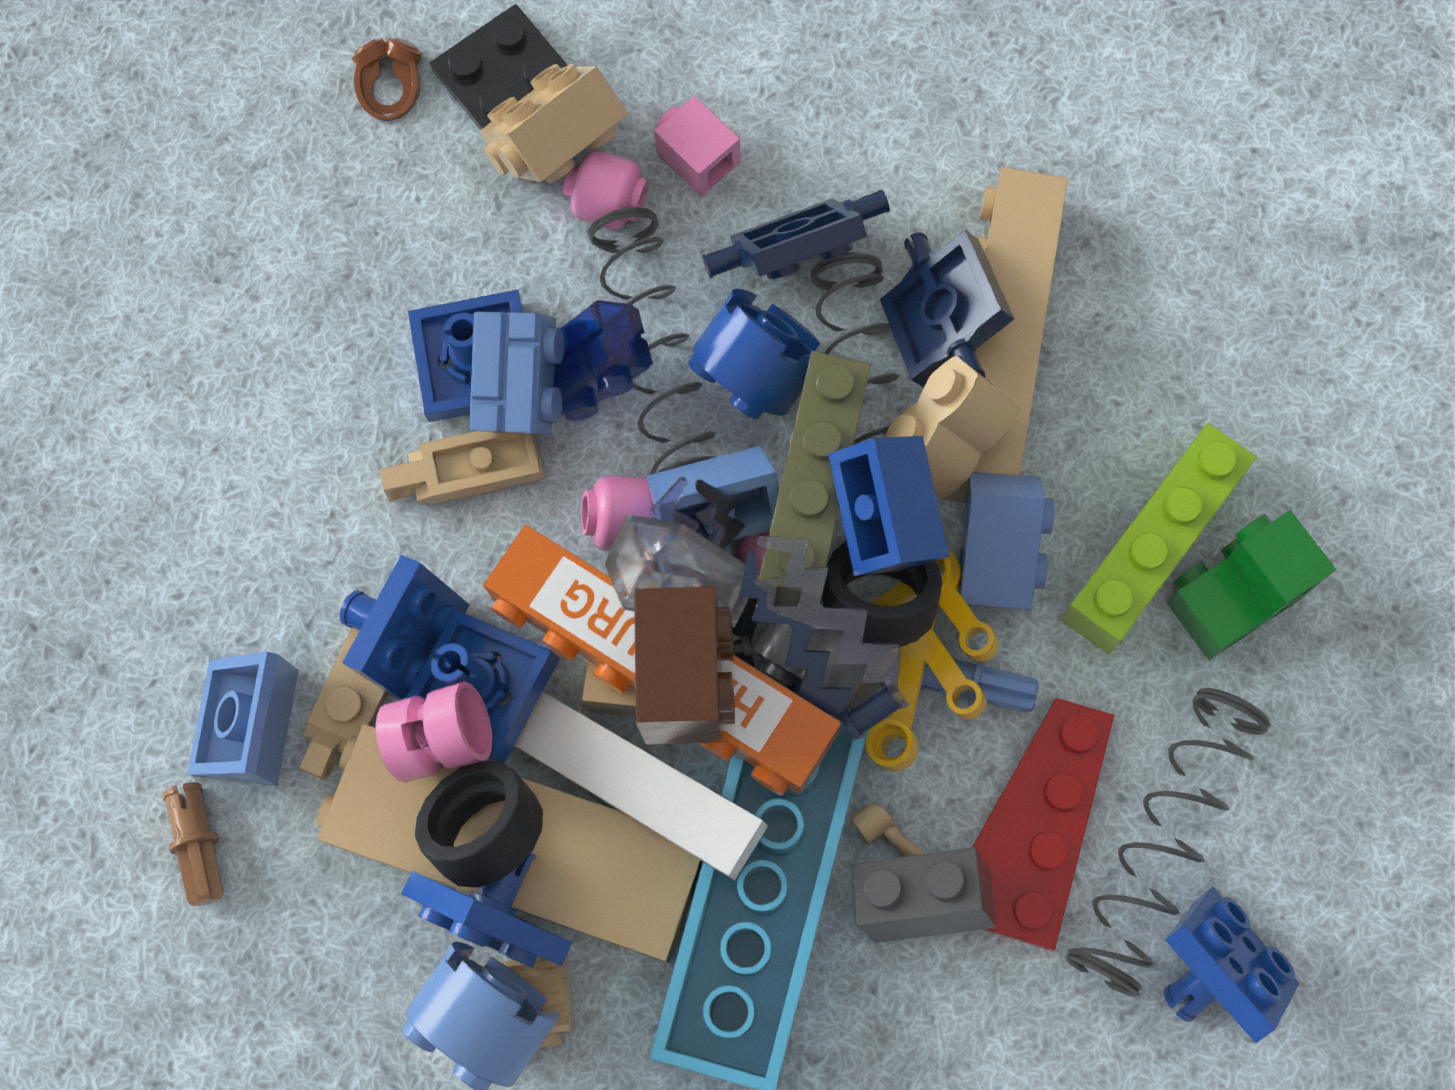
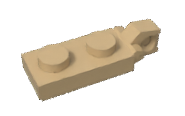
M475 431L419 444V450L408 453L409 463L380 469L383 490L389 501L416 495L418 504H428L431 502L436 504L545 479L536 434Z
M351 628L306 721L308 724L303 733V737L311 741L299 768L322 780H326L331 775L347 741L352 736L358 737L362 724L373 727L379 709L383 706L388 696V693L342 663L360 631L355 628Z

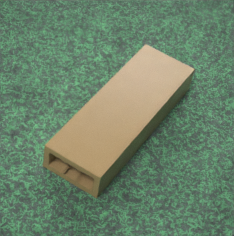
M362 724L358 737L352 736L343 749L339 768L344 772L335 794L329 793L325 797L318 812L316 824L321 830L317 840L410 874L411 871H414L467 894H470L471 890L478 892L480 887L457 886L445 878L422 854L415 838L417 815L426 797L441 780L459 768L449 769L443 765L442 770L435 775L409 782L398 781L390 774L382 760L377 744L376 728ZM522 778L536 795L543 809V826L534 850L531 852L537 856L532 861L511 908L669 964L700 875L703 861L621 811ZM505 801L487 805L473 814L460 829L454 842V847L470 843L487 832L499 818Z

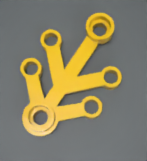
M948 550L950 557L936 561L940 566V570L943 571L942 589L938 606L941 607L960 632L959 645L963 652L973 661H987L998 650V637L988 624L976 618L957 591L961 583L962 568L955 555ZM901 581L871 603L879 606H898L912 601L917 595L911 587ZM936 617L931 629L918 641L899 648H892L898 654L892 666L900 661L893 694L900 703L901 708L889 715L887 719L873 726L869 730L865 742L869 757L887 771H902L911 766L917 758L919 742L916 734L911 729L926 663L947 692L946 701L949 708L959 718L965 720L975 719L984 712L987 705L984 691L976 682L965 677L934 632ZM978 633L987 634L988 642L982 649L972 650L969 648L970 640L974 635ZM964 691H974L976 693L974 704L968 708H959L957 706L959 695ZM895 739H903L905 742L903 753L895 758L888 757V745Z

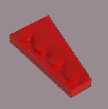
M1058 698L1053 701L972 846L976 847L990 869L996 928L982 930L1046 950L1055 951L1115 715Z

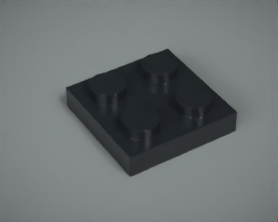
M514 4L429 62L433 73L480 130L491 123L487 115L496 106L511 97H515L517 101H520L533 91L534 88L530 82L542 71L554 64H558L560 69L567 66L566 62L517 4Z

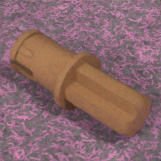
M197 782L183 783L187 808L184 809L181 793L179 794L177 786L166 789L162 794L163 800L166 802L174 839L169 844V851L171 854L177 855L186 900L189 905H208L222 898L224 893L214 845L218 843L219 838L217 833L210 831L202 795V784Z

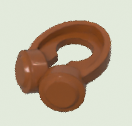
M381 38L379 40L373 39L355 51L354 56L351 58L356 65L354 73L355 92L361 106L370 116L384 121L396 120L408 114L416 104L420 94V77L417 64L420 62L423 54L416 45L400 38H388L386 42ZM386 56L392 59L393 74L401 80L403 85L402 97L398 102L389 106L377 102L373 94V86L376 80L381 77L380 61ZM394 113V114H392V115H390V116H388V117L385 116V115H382V114Z

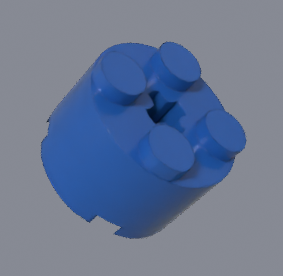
M734 289L693 346L694 354L689 359L688 366L704 380L711 383L717 381L733 394L730 398L731 403L748 417L759 419L763 412L778 416L786 415L802 394L811 351H815L820 342L800 322L773 303L767 311L761 310L752 305L758 295L743 289Z

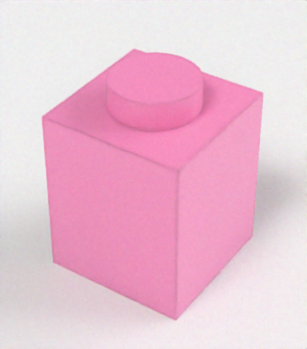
M695 96L682 107L676 106L668 110L661 117L654 130L657 154L701 197L741 163L740 138Z

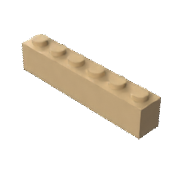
M1001 167L996 188L985 186L979 220L990 221L987 238H977L1014 316V320L976 349V356L985 372V378L1018 404L1020 409L1007 433L994 446L981 453L978 464L973 472L1021 475L1066 196L1067 177ZM968 479L957 491L944 500L965 503Z

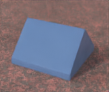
M271 652L209 660L187 775L278 786L299 670L280 655Z

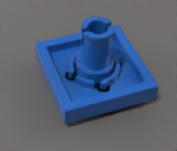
M518 289L408 311L424 415L428 422L470 415L474 312L524 313ZM450 358L453 366H449L446 369L441 368L440 362H442L443 365H447L449 363Z
M401 555L377 600L359 590L353 591L344 600L340 610L341 623L349 628H355L360 631L342 663L398 700L405 699L454 610L466 613L470 604L420 562Z
M455 609L406 698L418 695L426 699L427 694L436 689L464 681L472 684L484 701L491 722L492 750L487 759L505 763L560 658L550 649ZM499 655V656H501V661H498V662L495 664L496 667L494 668V667L491 666V665H492V663H495V662L497 661V657H496V656ZM506 693H511V699L509 703L500 706L501 702H504L507 699Z
M530 853L517 869L501 880L481 886L478 892L471 890L469 895L414 871H411L401 893L423 905L418 917L447 929L450 933L481 947L488 946L499 951L498 953L532 968L538 956L562 966L572 945L571 941L516 917L517 910L511 908L530 865L537 856L533 853Z
M1212 886L1192 903L1165 939L1191 970L1173 984L1171 983L1165 987L1164 997L1172 1009L1188 995H1191L1184 1002L1185 1006L1176 1013L1179 1018L1187 1022L1194 1020L1200 1012L1218 1000L1250 1038L1257 1043L1276 1029L1300 983L1294 978L1295 972L1288 959L1275 947H1267L1252 931L1250 920L1244 910L1231 898H1223Z

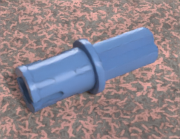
M954 659L965 677L976 682L984 691L987 704L1025 713L1032 712L1039 689V683L1035 678L983 666L984 662L973 664ZM926 663L920 689L947 694ZM968 690L961 693L959 697L969 699L968 705L972 706L976 700V693Z

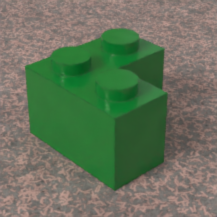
M1291 510L1272 522L1266 514L1256 518L1235 534L1236 539L1221 550L1226 559L1209 570L1201 562L1173 582L1178 590L1167 602V605L1209 661L1304 598L1336 571V568Z

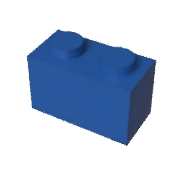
M923 436L872 438L828 454L854 576L900 571L950 557Z

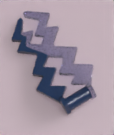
M759 536L757 538V545L759 547L791 553L783 586L801 588L798 604H774L779 576L757 581V554L755 551H749L747 554L739 597L758 599L752 621L788 624L791 627L792 631L785 665L786 667L806 670L796 694L822 711L842 720L854 740H859L864 736V732L898 709H905L910 705L898 687L900 643H862L868 612L867 608H826L821 604L820 600L829 567L803 569L808 538ZM812 630H843L836 664H868L861 683H884L886 687L852 711L845 708L852 687H822L830 651L805 650Z

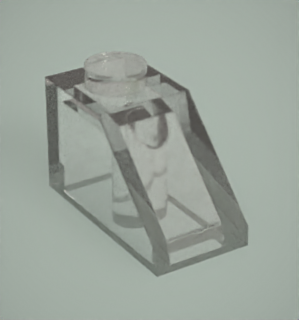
M626 515L605 562L606 569L623 610L634 611V589L715 586L718 607L730 606L732 626L735 627L749 598L739 597L745 564L683 524ZM757 575V578L755 579V583H756V584H757V582H758V580H759L758 575Z

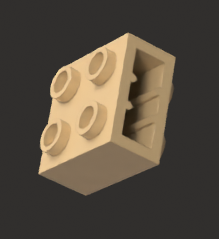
M572 63L560 69L558 64H554L542 71L530 82L534 90L520 101H517L515 97H511L496 106L487 115L491 123L479 132L488 144L483 148L484 154L501 175L504 176L509 172L515 178L537 182L546 180L547 183H552L566 175L575 166L572 158L584 148L589 146L593 150L612 139L618 133L615 124L626 117L628 112L597 66L576 67Z

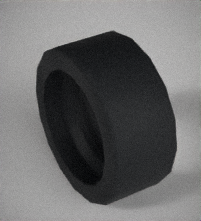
M847 540L832 552L825 569L822 598L824 614L835 631L853 643L874 649L899 648L916 642L931 629L937 614L942 589L940 566L936 561L900 571L869 574L884 575L898 579L911 587L917 595L912 601L898 606H879L863 601L851 593L846 586L852 580L867 576H854Z
M482 761L460 767L441 780L426 797L417 815L415 838L422 854L445 878L457 886L478 888L497 882L510 874L534 850L542 831L543 809L536 795L514 769L500 761ZM505 801L499 818L487 832L470 843L454 847V842L460 829L473 814L487 805Z

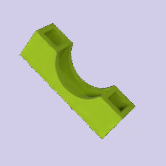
M1207 423L1071 603L1061 621L1109 655L1126 635L1257 456Z

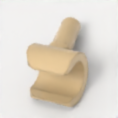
M865 805L849 818L850 823L855 829L858 828L860 831L859 835L867 845L884 835L889 844L905 857L925 854L901 834L889 813L882 806Z

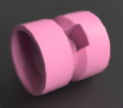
M465 681L433 690L427 694L426 699L416 695L385 704L380 707L376 716V737L382 760L390 774L401 782H409L435 775L442 770L443 765L449 769H456L482 762L490 756L492 750V728L485 703L474 686Z

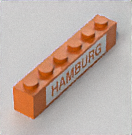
M525 524L483 584L491 598L495 601L491 610L519 629H522L524 624L528 622L546 633L542 643L561 657L572 662L578 654L597 666L593 675L616 692L624 695L629 687L635 690L634 592ZM733 655V660H721V672H732L735 724H723V742L699 744L727 762L735 754L755 768L750 776L772 792L783 796L788 788L800 796L838 737L841 722Z

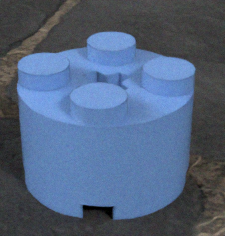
M453 942L406 1009L408 1020L401 1029L402 1033L423 1050L434 1052L437 1048L457 1064L453 1068L454 1074L474 1090H488L492 1083L511 1087L553 1029L560 1015L557 1010L543 1013L541 1008L548 999L515 971L493 957H490L483 967L468 959L475 950L474 947L462 942Z

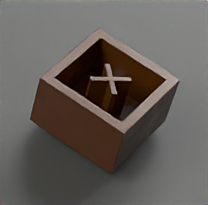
M715 586L634 589L636 724L645 744L723 742V724H735L732 672H721V660H733V629L730 606L718 607Z

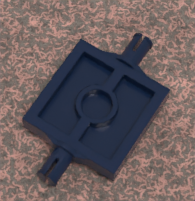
M880 189L878 192L853 201L848 199L838 202L831 198L731 235L732 246L702 255L705 269L710 278L741 266L742 268L749 267L759 277L766 275L768 279H776L796 272L800 268L798 262L819 255L821 259H831L844 255L853 249L852 242L867 237L863 224L864 220L890 212L887 197L884 191Z
M965 229L944 247L932 251L928 238L924 233L917 232L911 234L912 241L906 238L904 247L912 261V268L909 269L899 284L880 298L910 379L924 388L931 374L956 355L985 377V372L976 356V349L1012 322L1014 316L979 239Z

